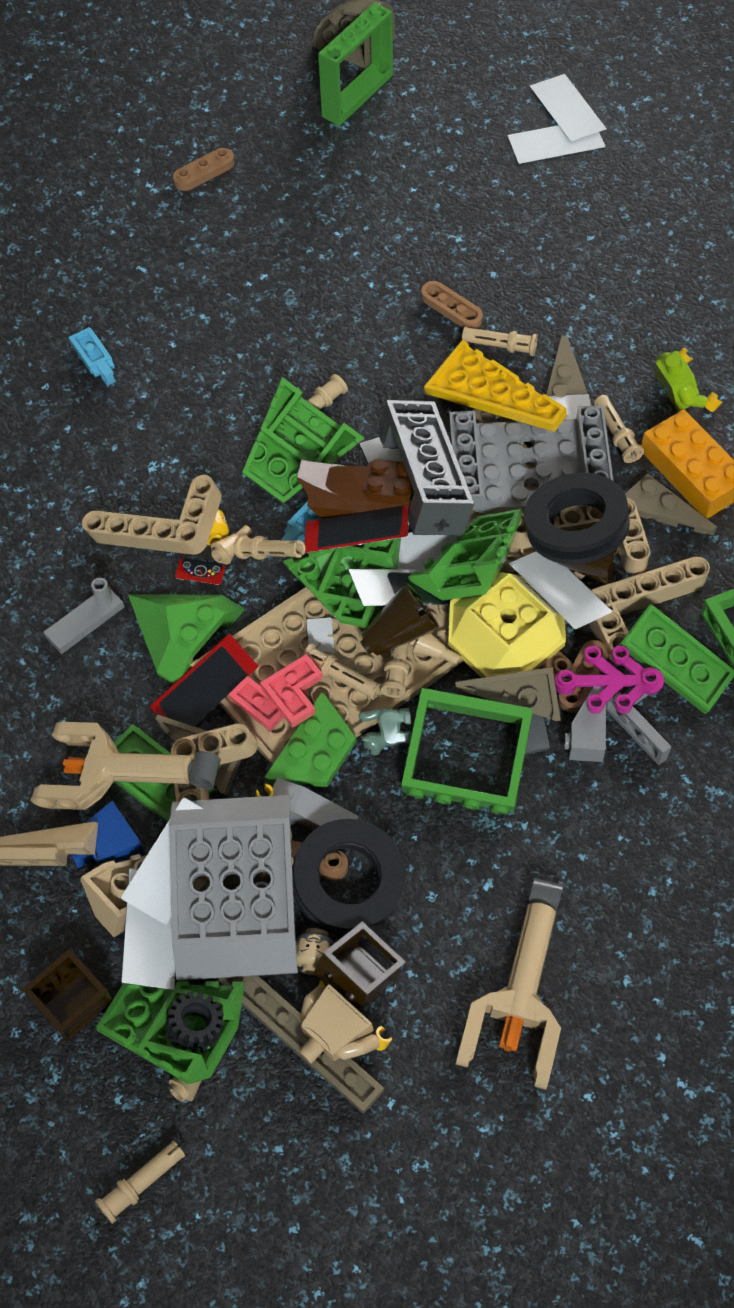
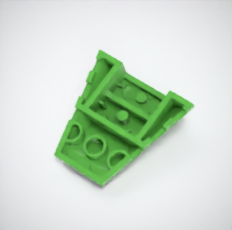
M282 377L242 474L284 504L303 488L297 481L301 460L333 464L361 442L364 437L345 423L342 426L338 425L302 398L303 392Z
M521 509L476 517L466 526L464 535H455L457 538L456 542L446 543L440 548L442 554L435 560L433 558L426 560L423 563L425 569L421 572L414 571L408 576L409 580L441 600L487 594L508 556L521 520Z
M177 981L176 985H174V990L123 983L96 1026L98 1032L187 1084L211 1078L238 1029L244 983L233 982L232 985H220L219 981H206L205 985H190L189 981ZM188 992H193L194 997H198V993L202 992L204 993L203 999H207L209 995L212 996V1004L218 1001L221 1005L219 1011L223 1010L224 1013L223 1027L218 1041L216 1040L212 1048L208 1046L207 1051L201 1053L200 1048L197 1049L196 1053H192L189 1047H187L186 1051L180 1050V1043L175 1048L172 1045L173 1038L168 1039L166 1021L171 1004L174 1000L177 1002L178 997L182 994L187 998ZM192 1014L187 1015L183 1019L184 1026L190 1030L200 1031L206 1027V1021L201 1016Z

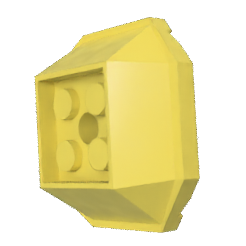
M499 572L487 594L456 598L450 601L448 646L455 653L461 655L460 658L481 678L537 670L565 646V619L522 576ZM504 619H509V620H511V621H513V622H512V623H505V622L502 621V620H504Z

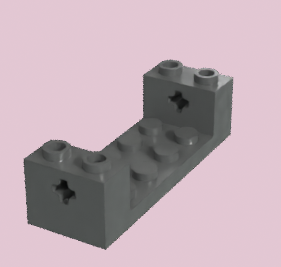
M386 400L378 435L383 448L399 449L414 490V496L408 512V521L413 535H464L474 501L435 402Z

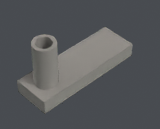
M96 578L92 581L93 596L43 632L45 638L61 654L124 608L123 601L108 587V583L104 578Z
M634 687L629 688L622 694L628 695ZM618 692L606 703V710L644 751L660 765L667 760L671 746L633 707L648 695L644 694L632 705L629 713L622 714L615 708L617 697L622 695ZM624 701L619 703L623 707L629 705L627 702Z

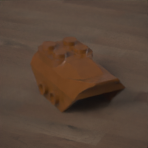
M376 459L368 463L366 467L301 460L297 475V481L302 485L308 496L307 506L321 519L408 505L409 512L414 496V490L404 462Z

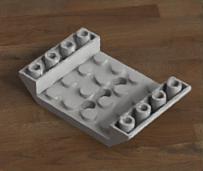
M603 405L578 406L576 419H564L555 432L519 421L476 423L475 411L449 412L451 444L474 501L473 510L481 514L500 513L521 509L524 512L527 501L536 491L526 489L525 485L535 484L539 488L554 478L572 473H592L613 481ZM523 442H530L534 446H532L531 448H524L520 444ZM529 462L533 463L536 467L527 469L523 467V464Z
M290 795L196 800L191 802L203 809L176 810L181 801L172 802L169 824L172 947L177 981L298 973L290 831ZM260 872L268 873L271 877L269 885L265 888H258L254 884V877ZM230 874L238 875L241 880L240 885L234 890L225 888L223 884L225 877ZM199 876H206L210 879L209 888L203 892H199L193 887L195 879Z

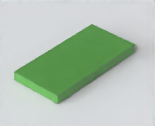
M652 604L645 609L618 645L625 646L629 650V654L646 668L651 667L659 670L667 685L704 714L710 711L734 677L733 668Z
M134 724L114 742L119 753L171 754ZM114 781L164 822L168 823L171 816L172 802H176L173 783ZM215 787L209 789V798L216 792Z

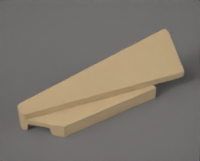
M89 822L0 837V865L66 866L68 854L95 855L98 823Z

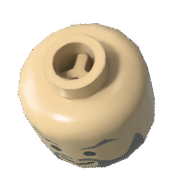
M309 928L305 930V933L298 935L296 939L298 966L302 968L303 973L315 975L314 971L323 952L334 944L332 938L328 936V932L317 928Z

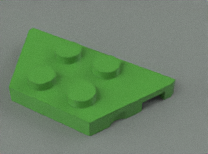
M321 693L313 704L316 714L301 722L266 774V783L274 784V781L279 778L300 786L311 784L313 786L328 787L356 744V737L325 694Z

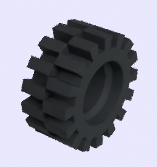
M188 992L187 998L182 994L178 997L177 1002L173 1001L168 1012L166 1030H168V1039L173 1038L172 1045L175 1048L180 1043V1050L186 1051L187 1047H189L192 1053H196L197 1049L200 1048L201 1053L207 1051L208 1046L212 1048L216 1040L218 1041L223 1027L224 1013L223 1010L219 1011L221 1005L218 1001L212 1004V996L209 995L207 999H203L204 993L202 992L198 993V997H194L193 992ZM192 1014L201 1016L206 1021V1027L200 1031L190 1030L184 1026L183 1019L187 1015Z

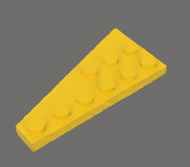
M464 340L459 343L424 386L425 393L552 432L557 430L567 416L566 407L546 394H539L535 391L534 386L529 383L524 384L519 380V376L495 360H488L478 349H471Z

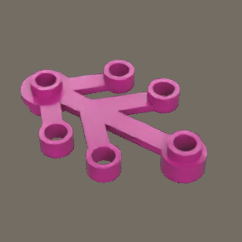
M589 646L584 653L585 662L594 665L605 675H575L569 670H563L555 677L556 691L562 695L572 694L576 687H606L600 694H594L588 698L587 709L593 714L601 713L604 705L623 687H634L628 695L622 694L616 699V710L619 713L626 714L631 711L632 705L644 694H655L662 689L664 684V677L659 670L651 667L643 668L629 657V650L625 646H616L613 649L612 660L618 665H623L633 675L622 674L601 657V650L597 646ZM595 653L597 657L592 658L588 654ZM622 653L625 657L620 658L616 654ZM562 678H568V679H570L571 681H570V682H564V681L562 680ZM646 678H652L655 681L649 682ZM624 701L627 702L629 705L623 707L619 703ZM598 702L600 706L594 707L591 703Z

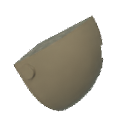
M351 0L342 3L332 9L316 27L313 47L320 50L324 49L374 2L392 11L394 40V11L390 4L379 0ZM371 35L344 60L366 69L371 64Z

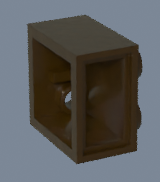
M362 921L323 952L314 974L327 986L331 985L360 1012L396 982L406 962ZM361 935L366 936L394 965L388 970L382 967L358 944Z
M70 948L22 988L28 1000L66 1043L113 1001L107 989Z

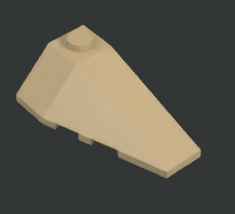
M140 854L130 856V860L115 863L114 860L105 862L81 877V883L95 917L113 937L125 931L127 902L122 900L121 896L128 887L129 869L138 870L146 856L141 857Z

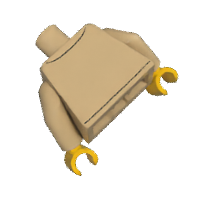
M320 980L319 986L304 998L300 1016L301 1029L309 1040L299 1049L298 1053L310 1064L322 1052L333 1061L339 1058L347 1060L365 1055L375 1049L379 1051L385 1050L392 1041L391 1037L383 1039L380 1036L385 1030L382 1026L378 1027L374 1034H371L374 1031L372 1023L331 985L326 987L322 980Z

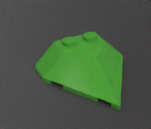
M401 538L309 552L308 557L295 561L293 558L284 560L283 563L340 623L367 628L385 606H363L349 569H398Z
M128 594L156 672L173 685L191 669L190 664L194 662L193 657L220 625L229 629L244 611L243 607L223 595Z

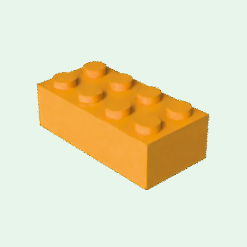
M684 409L644 433L641 445L644 449V455L701 515L708 519L734 503V460Z

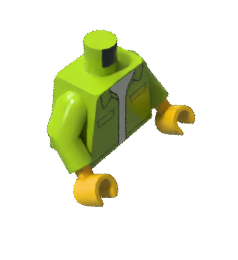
M686 348L681 349L679 352H666L656 358V379L678 412L690 406L706 407L710 412H714L723 403L717 399L718 395L714 392L707 398L706 396L699 395L695 376L687 365L693 358L686 354L688 352Z

